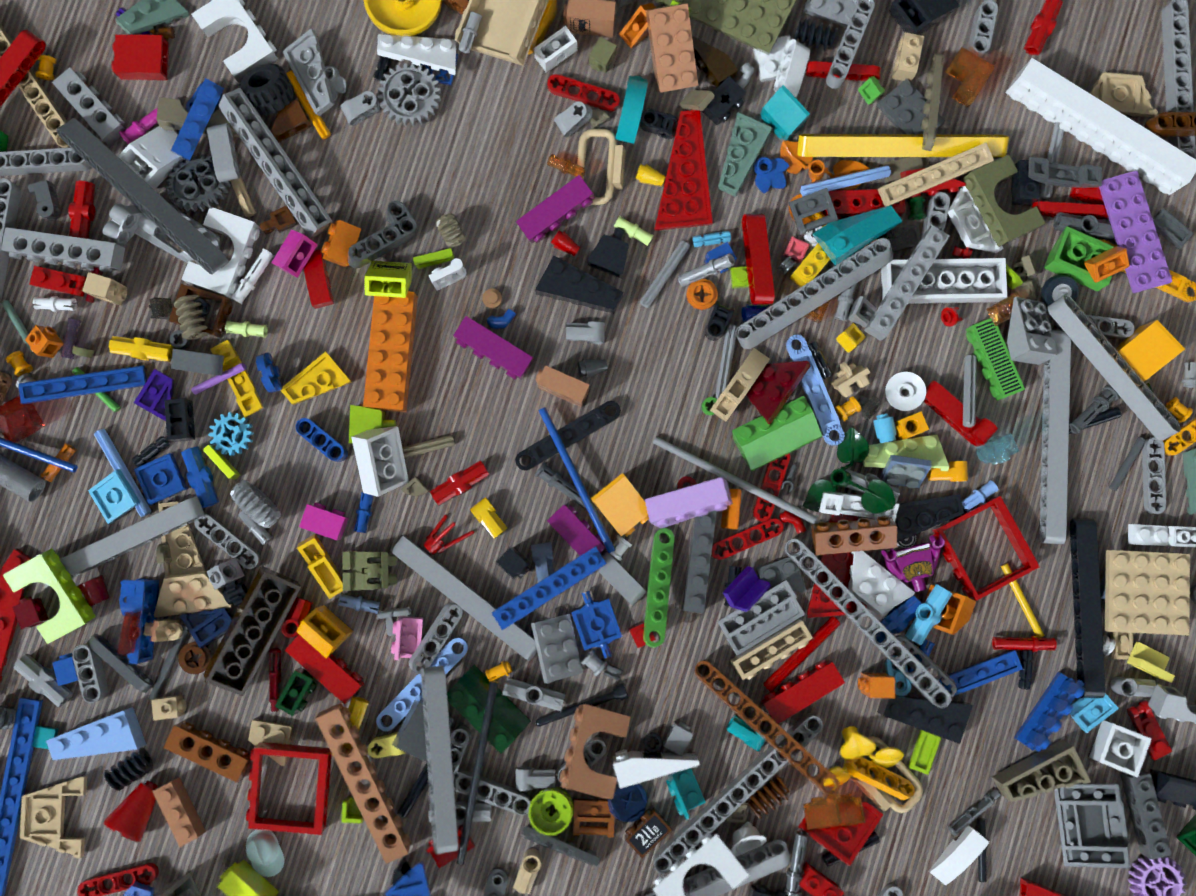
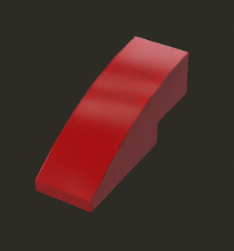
M321 249L315 250L304 266L311 305L315 309L334 304L330 289L331 284L325 261L322 259L323 253Z

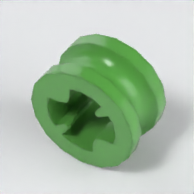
M708 397L703 401L701 408L706 415H714V413L707 410L708 407H705V404H709L711 401L715 403L716 398Z

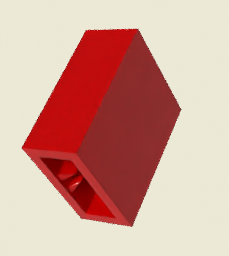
M115 34V42L112 44L114 52L112 70L121 80H167L169 43L162 35Z

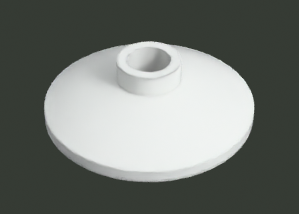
M900 372L890 378L886 385L885 394L889 404L895 409L911 411L919 407L924 401L926 386L918 375L911 372ZM906 389L909 391V395L904 396L901 391Z

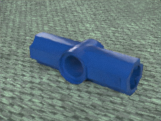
M196 446L181 452L188 470V482L195 490L202 508L219 503L212 483L214 481L213 474L205 464L200 448Z
M913 595L897 608H892L880 623L892 635L898 634L909 625L908 622L916 617V609L922 603ZM883 631L876 633L875 638L877 642L884 641L885 633Z

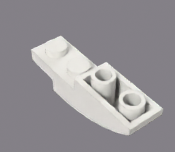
M1128 524V544L1196 547V527Z

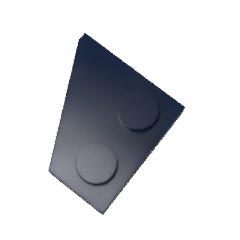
M226 608L182 614L180 616L199 648H204L226 633L233 619Z

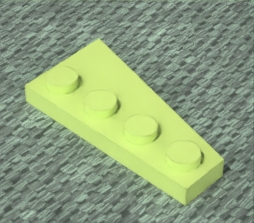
M938 435L869 445V454L862 461L864 467L885 468L890 456L897 455L930 460L931 468H940L941 471L949 470V464Z

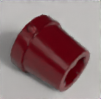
M103 575L77 585V588L81 590L82 595L90 606L109 598Z

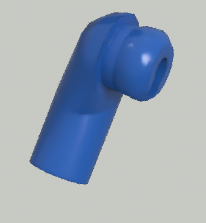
M508 308L503 316H489L487 324L493 329H504L516 316V313Z

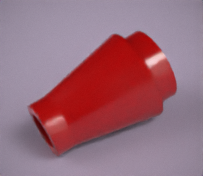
M559 230L551 241L554 248L572 256H575L580 249V246L565 231Z

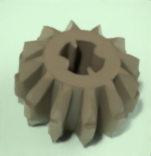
M444 214L436 220L438 230L448 247H457L465 241V234L454 214Z

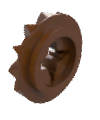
M196 642L186 644L179 653L180 667L189 674L202 673L206 670L212 659L211 651L206 646L199 648ZM193 653H195V655L202 654V656H200V658L198 659L199 663H197L196 661H188L193 657Z

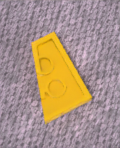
M325 351L282 387L281 392L292 405H296L352 382Z

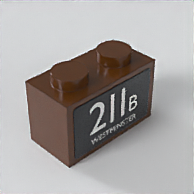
M655 808L647 809L640 817L641 820L636 825L632 823L625 831V841L641 858L672 830L671 825Z

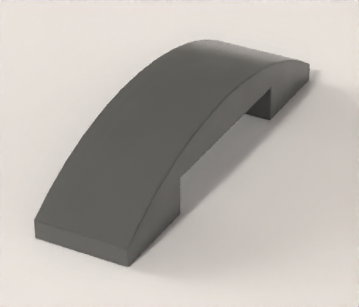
M1030 157L1029 178L1040 183L1061 187L1102 186V167L1085 164L1076 167L1049 163V159Z

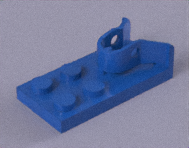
M122 580L120 583V609L123 616L133 617L129 630L131 645L127 651L129 664H139L153 660L154 641H151L152 636L144 635L146 623H154V620H156L154 612L158 601L159 580Z

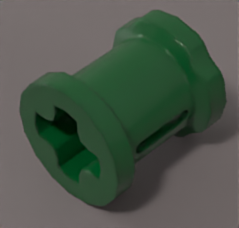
M925 197L909 198L907 200L908 204H910L909 220L925 219Z

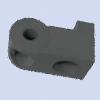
M48 180L29 184V192L36 196L38 202L36 207L37 213L50 221L58 219L61 212L55 185Z

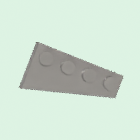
M311 28L282 52L315 114L320 116L334 105L317 34Z

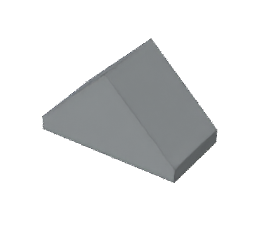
M860 296L854 301L847 320L866 328L877 308L866 298Z

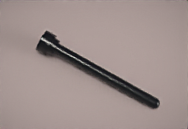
M624 683L616 685V688H613V691L541 717L535 723L538 727L573 715L576 709L579 708V705L597 706L613 699H620L622 701L629 698Z

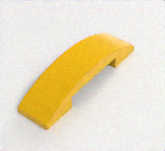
M229 340L210 349L212 354L224 356L223 372L242 363ZM247 370L227 379L237 397L236 401L244 417H248L263 409L258 392Z

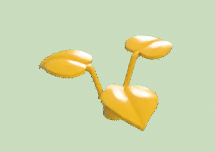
M849 726L842 730L845 744L841 748L840 753L844 757V766L842 768L835 766L828 770L837 777L840 785H842L851 777L845 767L847 759L868 755L872 759L871 762L887 769L900 762L905 754L898 748L887 747L879 750L874 755L872 754L876 748L874 742L859 734L855 726ZM827 778L824 781V786L834 787V782Z

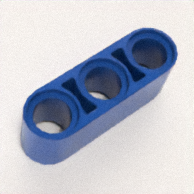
M302 418L297 421L295 426L297 433L327 458L335 462H342L347 458V448L316 422L308 418ZM310 423V431L304 433V424ZM324 435L326 442L323 445H319L318 438ZM339 447L341 449V455L338 458H335L333 456L334 449Z

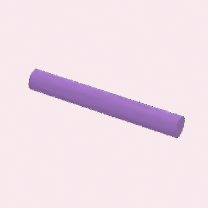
M240 363L222 372V376L216 375L192 387L191 390L196 395L246 370V366L244 363Z

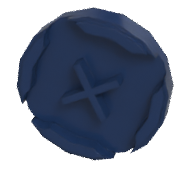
M617 783L613 799H608V807L611 814L622 822L638 820L646 810L645 807L648 800L646 791L639 783L620 788L619 783Z

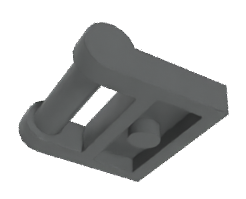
M827 188L788 203L800 236L805 235L810 230L838 220ZM827 209V216L803 224V218Z

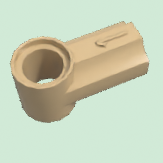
M528 849L524 854L513 886L520 893L530 894L537 872L540 869L542 856L537 849ZM535 858L537 863L530 864L527 859Z

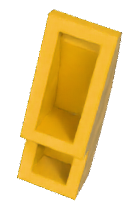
M314 534L298 543V551L307 562V567L328 598L331 599L343 591V579L317 535Z

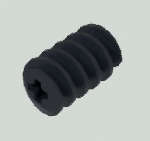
M800 17L794 39L797 41L801 37V44L809 40L810 47L816 42V49H819L823 44V51H826L828 47H832L838 28H834L831 32V26L828 25L823 30V23L816 27V21L813 20L808 25V18H805L801 23Z
M143 747L138 749L139 754L133 752L131 757H125V763L119 761L117 766L113 765L110 767V771H104L105 780L112 789L121 791L125 786H129L132 782L138 780L139 777L141 778L146 773L152 771V759Z

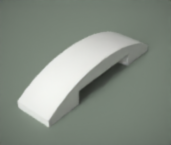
M824 492L819 512L873 519L888 516L892 517L895 522L899 504L895 503V507L892 510L873 514L863 508L861 503L862 495Z

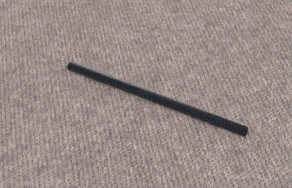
M490 681L457 856L456 863L458 865L465 864L498 687L497 681Z

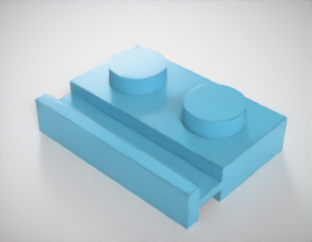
M1105 693L1104 698H1079L1072 704L1073 710L1070 715L1085 733H1088L1119 708Z

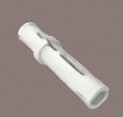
M263 249L245 278L239 281L241 284L233 296H231L232 299L243 304L249 292L255 289V283L274 257L272 253Z

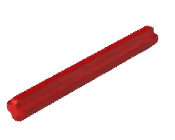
M832 616L812 635L813 639L808 641V645L798 649L763 683L768 691H773L840 625L836 617Z

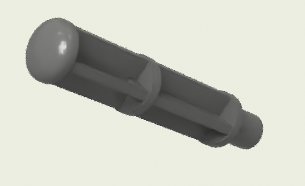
M994 789L990 794H985L984 799L965 811L951 825H948L950 833L957 836L962 829L975 821L974 819L991 805H994L995 800L1001 796L1000 793Z

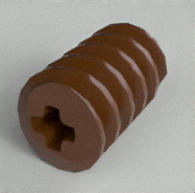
M778 775L776 776L777 783L770 780V788L763 785L764 792L762 793L757 790V797L752 795L750 796L751 802L747 801L760 820L763 818L761 812L769 814L768 807L773 810L776 809L775 802L780 806L782 805V797L787 801L789 800L788 793L790 791Z

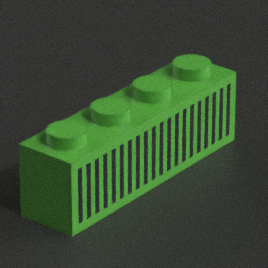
M994 317L967 328V340L972 343L974 356L981 363L982 374L990 384L991 395L998 401L1025 390Z

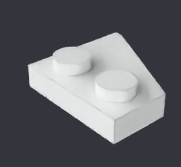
M790 35L778 37L769 55L753 48L761 82L776 79L785 46L790 41Z

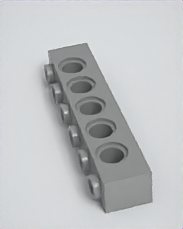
M933 225L924 233L864 329L865 332L880 341L888 336L948 240V234Z
M5 227L1 251L8 253V257L19 260L22 257H27V260L39 262L41 259L53 265L62 262L63 265L75 268L76 265H81V268L94 270V267H96L100 271L112 273V270L121 271L125 248L112 242Z

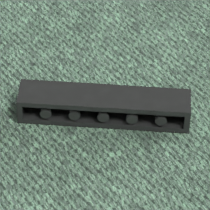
M716 510L708 512L704 516L693 518L682 605L683 611L704 614Z

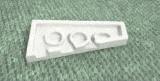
M378 34L377 55L399 61L404 59L410 60L412 64L419 66L420 64L429 65L431 69L438 71L444 69L448 70L449 74L455 75V39Z

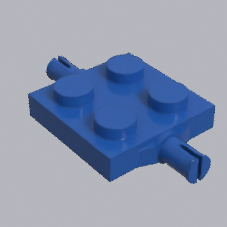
M586 591L588 599L585 592L581 593L586 605L571 613L583 648L587 650L593 647H601L604 658H607L605 649L610 657L612 654L608 644L622 637L610 600L608 598L600 602H593L590 591Z

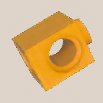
M922 411L895 422L897 436L901 437L902 440L929 430ZM907 422L913 424L914 429L912 432L906 428Z

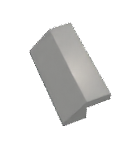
M787 580L765 592L748 612L737 609L717 621L736 656L805 615L795 599L797 596Z

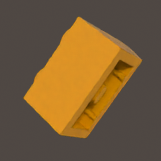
M323 605L315 608L304 618L296 632L327 659L354 631Z

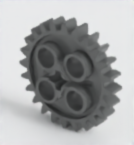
M203 154L200 156V159H197L196 155H194L193 160H186L185 164L179 162L180 167H173L175 173H169L168 175L171 179L166 180L168 186H166L168 196L180 209L184 207L187 212L190 209L196 212L198 208L204 211L205 206L211 209L212 203L218 205L217 199H224L222 194L229 193L226 187L231 186L229 181L219 182L217 180L212 156L209 155L205 158ZM193 172H195V174L197 175L198 180L205 191L204 195L199 189V185L192 174Z

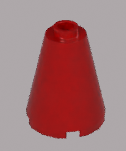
M149 780L146 783L141 782L106 817L103 824L113 832L118 831L121 833L122 837L139 842L143 838L154 808L156 798L153 791L157 789L158 785Z

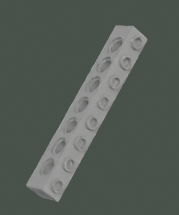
M238 88L223 94L218 105L219 109L308 237L311 239L325 232L333 221L242 89Z

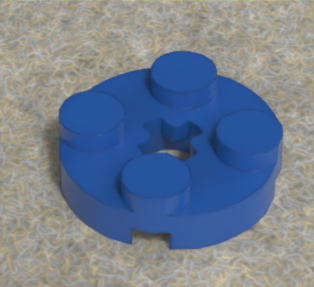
M270 352L256 356L257 369L262 373L263 377H261L265 389L269 393L282 390L281 382L278 379L281 376L280 370L277 365L273 366Z

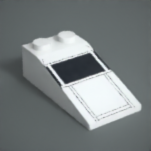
M627 749L616 752V755L612 756L620 788L700 765L695 753H683L680 756L675 752H627Z

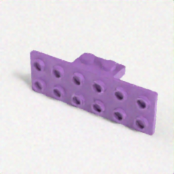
M1133 171L1102 180V186L1099 189L1117 246L1127 249L1130 267L1126 268L1125 271L1132 293L1171 283L1172 278L1138 172Z

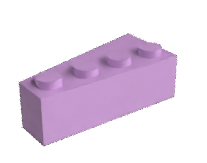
M723 477L645 499L650 523L661 529L694 517L704 516L714 510H725L728 508L727 506L732 505L728 484Z

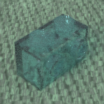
M1011 433L992 438L985 445L976 446L977 456L984 464H1002L1011 460V455L1019 452Z

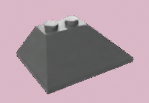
M1078 783L1074 784L1073 787L1054 789L1064 866L1130 869L1129 837L1124 800L1119 784Z

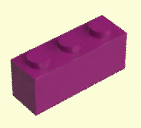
M563 505L547 520L580 556L595 546L600 553L605 549L600 535L597 533L594 536L589 531L592 527L584 519L580 521L576 517L578 512L571 505L568 507Z

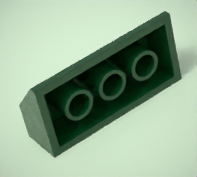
M474 664L447 692V701L481 733L490 681ZM497 687L488 742L502 754L522 733L531 720L506 695H502L503 692Z

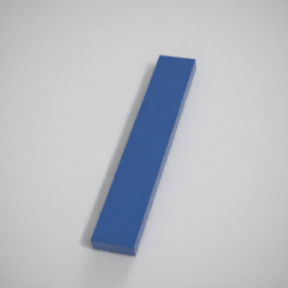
M143 365L18 383L21 403L28 404L142 387L147 382L145 366Z

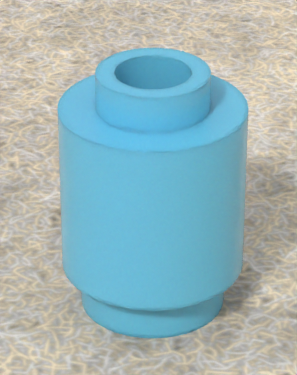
M888 413L876 416L877 420H873L876 436L880 443L896 440L895 435H897L893 416L889 417Z

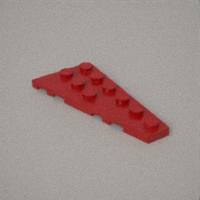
M700 110L680 112L654 231L713 224Z
M830 514L828 523H835L840 520L856 521L858 516ZM858 532L852 533L850 536H855ZM834 534L830 538H835L838 534ZM846 552L820 555V561L848 589L851 578L850 565H853L854 554ZM823 571L819 572L817 580L820 583L827 581V574ZM814 583L806 618L845 615ZM835 586L832 589L833 597L838 598L841 596V588ZM850 601L846 604L848 612L851 613L856 610L855 602Z
M18 549L12 551L0 570V683L3 678L1 676L3 667L6 666L8 659L6 658L7 652L12 644L18 622L12 607L20 604L19 600L24 599L23 593L25 589L23 587L13 592L3 575L33 559Z

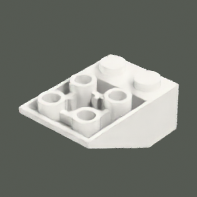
M160 126L130 143L117 156L154 190L174 170L173 167H177L179 162L185 159L171 152L178 134L175 131L164 130Z

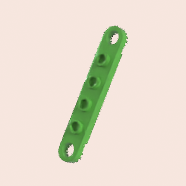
M667 528L659 529L653 538L643 636L645 644L652 648L660 646L665 639L674 549V534ZM665 534L668 536V543H662L659 540V535ZM651 631L657 632L659 636L658 642H652L649 639Z

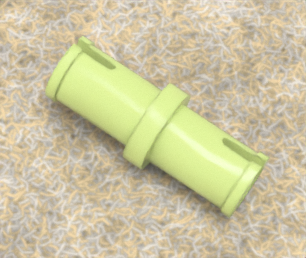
M619 216L614 225L615 228L624 230L629 235V238L632 239L633 237L646 244V246L649 245L654 236L639 228L638 224L634 225Z
M227 321L225 331L226 333L242 334L244 337L251 335L266 338L268 327L267 325L251 324L249 321H244L243 323Z

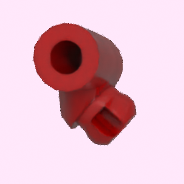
M787 510L780 514V521L793 524L797 534L807 531L802 518Z

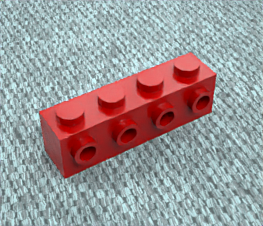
M878 189L828 191L838 220L885 207ZM905 199L891 205L899 217L905 212ZM827 209L823 211L825 216L828 215Z

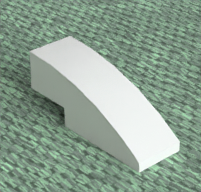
M968 825L956 841L954 839L951 841L929 872L943 884L947 885L981 854L989 844V841Z

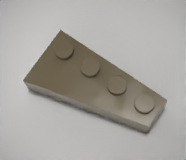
M1063 739L992 776L1000 794L1010 802L1033 797L1042 792H1053L1054 789L1062 787H1073L1074 784L1078 783L1085 784L1091 782L1074 746Z

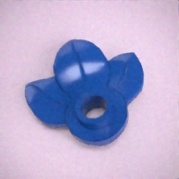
M767 157L759 158L754 165V170L757 174L755 178L757 188L762 193H766L770 186L776 189L785 188L786 179L782 172L789 167V164L781 158L772 160ZM766 165L767 170H762L760 166Z

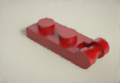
M34 266L29 285L84 297L85 292L82 290L87 277Z
M1144 700L1139 703V706L1128 708L1127 713L1138 734L1151 738L1147 752L1152 760H1157L1173 751L1152 709L1148 706V701Z

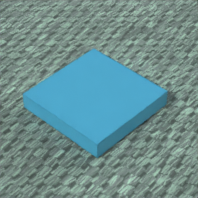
M121 469L113 471L88 490L108 524L114 523L140 504L139 499Z

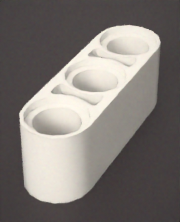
M795 39L790 40L785 46L774 84L775 92L784 85L794 97L799 93L810 55V49Z

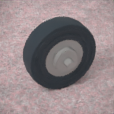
M1067 275L1052 276L1044 283L1041 290L1042 301L1047 307L1064 295H1068L1076 301L1079 294L1076 281Z

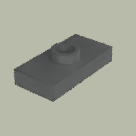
M1165 208L1161 209L1153 218L1156 231L1177 249L1182 248L1194 234Z

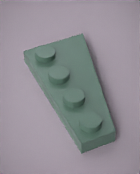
M737 113L718 186L720 190L734 197L737 196L769 138L772 127L744 114Z

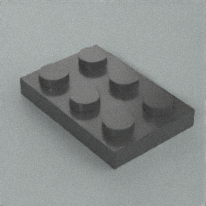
M906 78L878 102L876 106L902 134L924 133L921 125L925 117L923 107L927 100ZM939 113L936 129L945 122Z

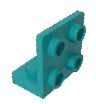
M691 768L668 774L669 779L666 780L671 796L676 795L677 797L674 799L680 816L684 814L686 820L690 818L688 810L706 803Z

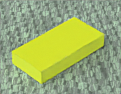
M207 445L203 449L204 452L228 479L236 480L240 473L220 451L214 449L215 446Z

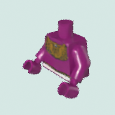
M941 534L936 541L933 535L930 536L931 545L930 543H921L899 550L890 548L888 554L882 550L881 553L885 557L887 570L902 582L912 581L915 592L927 589L924 578L934 574L933 571L936 569L941 547L945 544Z

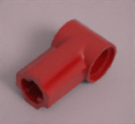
M296 597L287 620L281 628L282 633L286 637L292 638L299 635L297 632L292 634L289 627L292 623H295L298 629L302 620L309 615L313 602Z

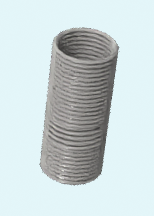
M0 455V485L28 502L36 500L45 488V480Z

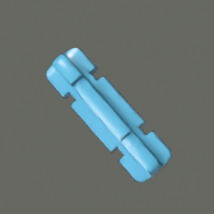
M723 231L721 234L716 232L704 234L702 237L701 235L693 237L694 247H701L703 244L708 246L731 241L730 231Z

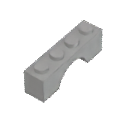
M1157 684L1148 704L1155 712V715L1163 719L1174 718L1180 722L1190 721L1196 724V705H1187L1186 697L1175 687Z

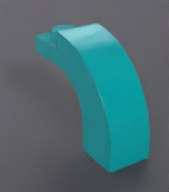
M629 75L616 140L633 144L635 142L648 86V80L643 79L641 76Z

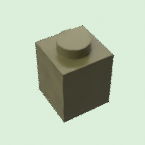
M599 37L589 55V65L595 71L606 73L617 54V45Z

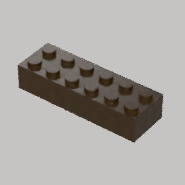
M261 565L203 674L205 682L244 696L301 589L298 581Z

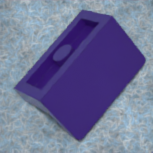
M747 566L722 593L730 607L748 612L771 587V584L768 581L760 580L753 567Z

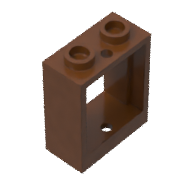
M181 284L176 300L187 295H199L200 297L221 303L213 329L207 328L202 331V333L220 338L221 334L225 332L227 316L232 312V301L227 297ZM173 306L169 322L180 326L181 324L178 322L180 316L176 315L177 308Z

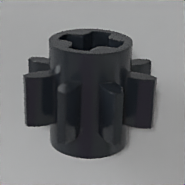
M232 581L225 585L227 590L223 591V597L229 605L233 603L234 606H239L248 590L243 582L238 584L237 581Z

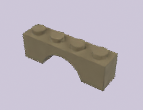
M159 97L156 119L159 126L168 131H173L174 129L181 130L188 112L184 110L179 99ZM219 108L211 115L203 134L208 135L207 127L228 123L233 138L239 137Z

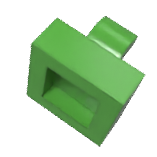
M872 76L858 91L867 104L870 105L885 92V89L882 88L879 80Z

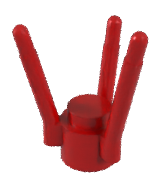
M444 515L433 531L426 537L427 540L423 545L432 555H435L437 552L441 554L445 549L473 535L474 531L472 530L443 545L444 541L442 538L456 525L455 522H452L441 534L437 535L436 533L448 517Z

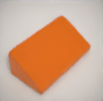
M1118 246L1084 262L1095 283L1130 267L1127 249Z
M729 489L732 505L722 510L721 528L737 529L739 527L742 490Z

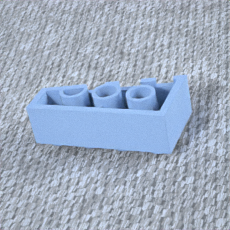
M133 707L46 741L52 760L136 750L146 745Z

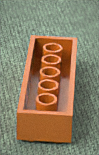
M408 291L406 298L374 296L363 407L407 413L418 296L415 292Z

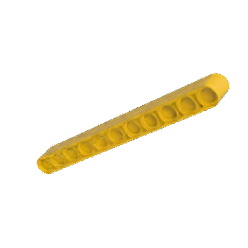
M799 134L797 155L803 157H953L987 143L992 157L1007 156L1009 136L936 134V138L933 139L935 142H933L932 150L927 151L922 150L923 134Z

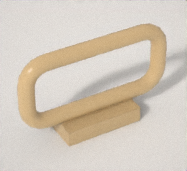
M589 129L580 136L576 177L580 175L584 180L587 140L590 137H607L609 139L606 192L602 197H595L591 204L602 205L609 202L612 198L614 188L623 189L626 151L623 145H617L616 136L610 130Z
M867 737L870 740H872L880 750L888 747L884 743V741H882L878 737ZM901 760L895 766L915 788L914 796L909 798L903 805L898 804L890 794L860 779L851 778L875 806L884 811L891 807L898 813L908 812L918 803L923 795L921 782Z

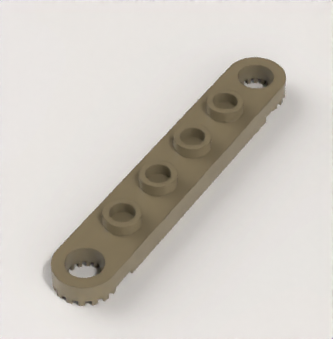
M935 53L933 56L930 71L926 78V83L929 85L924 95L927 102H925L923 107L925 117L921 125V129L924 130L922 150L931 151L934 146L933 142L935 140L933 139L936 138L935 130L938 121L943 63L941 62H943L944 58L943 54Z

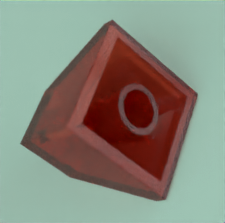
M20 395L0 406V431L6 440L17 443L45 427L33 403L22 404Z

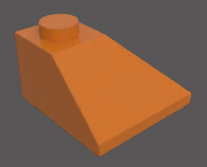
M930 585L925 601L935 587L934 585ZM950 591L953 594L941 612V621L937 625H933L932 628L954 635L970 620L976 601ZM931 611L928 612L927 618L930 616Z

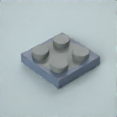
M891 455L880 476V480L889 485L920 488L931 468V461Z

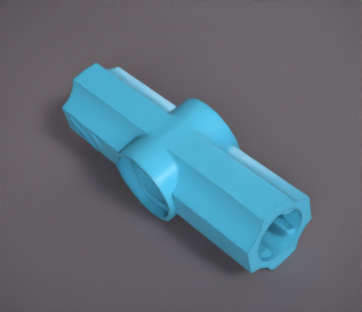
M936 584L925 603L917 607L916 618L905 636L922 645L933 625H937L941 621V612L953 593ZM931 611L930 616L927 618L928 612Z

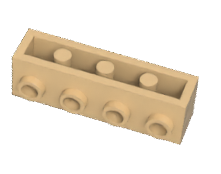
M797 619L740 655L730 659L740 678L742 680H749L757 675V671L762 668L764 670L774 665V661L779 658L784 659L792 654L791 651L796 648L801 649L809 644L808 641L813 638L803 621Z

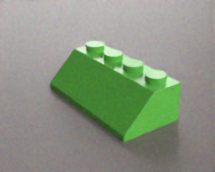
M804 396L785 404L770 425L767 424L763 416H760L732 430L733 440L750 471L756 470L822 437L814 412Z

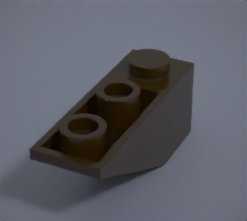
M692 36L696 65L700 70L703 69L706 79L711 86L714 85L717 89L729 76L732 79L736 78L738 69L726 53Z

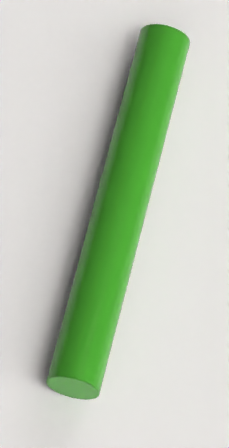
M79 367L74 368L72 371L75 375L85 374ZM105 392L95 393L112 411L117 412L120 410L121 407Z

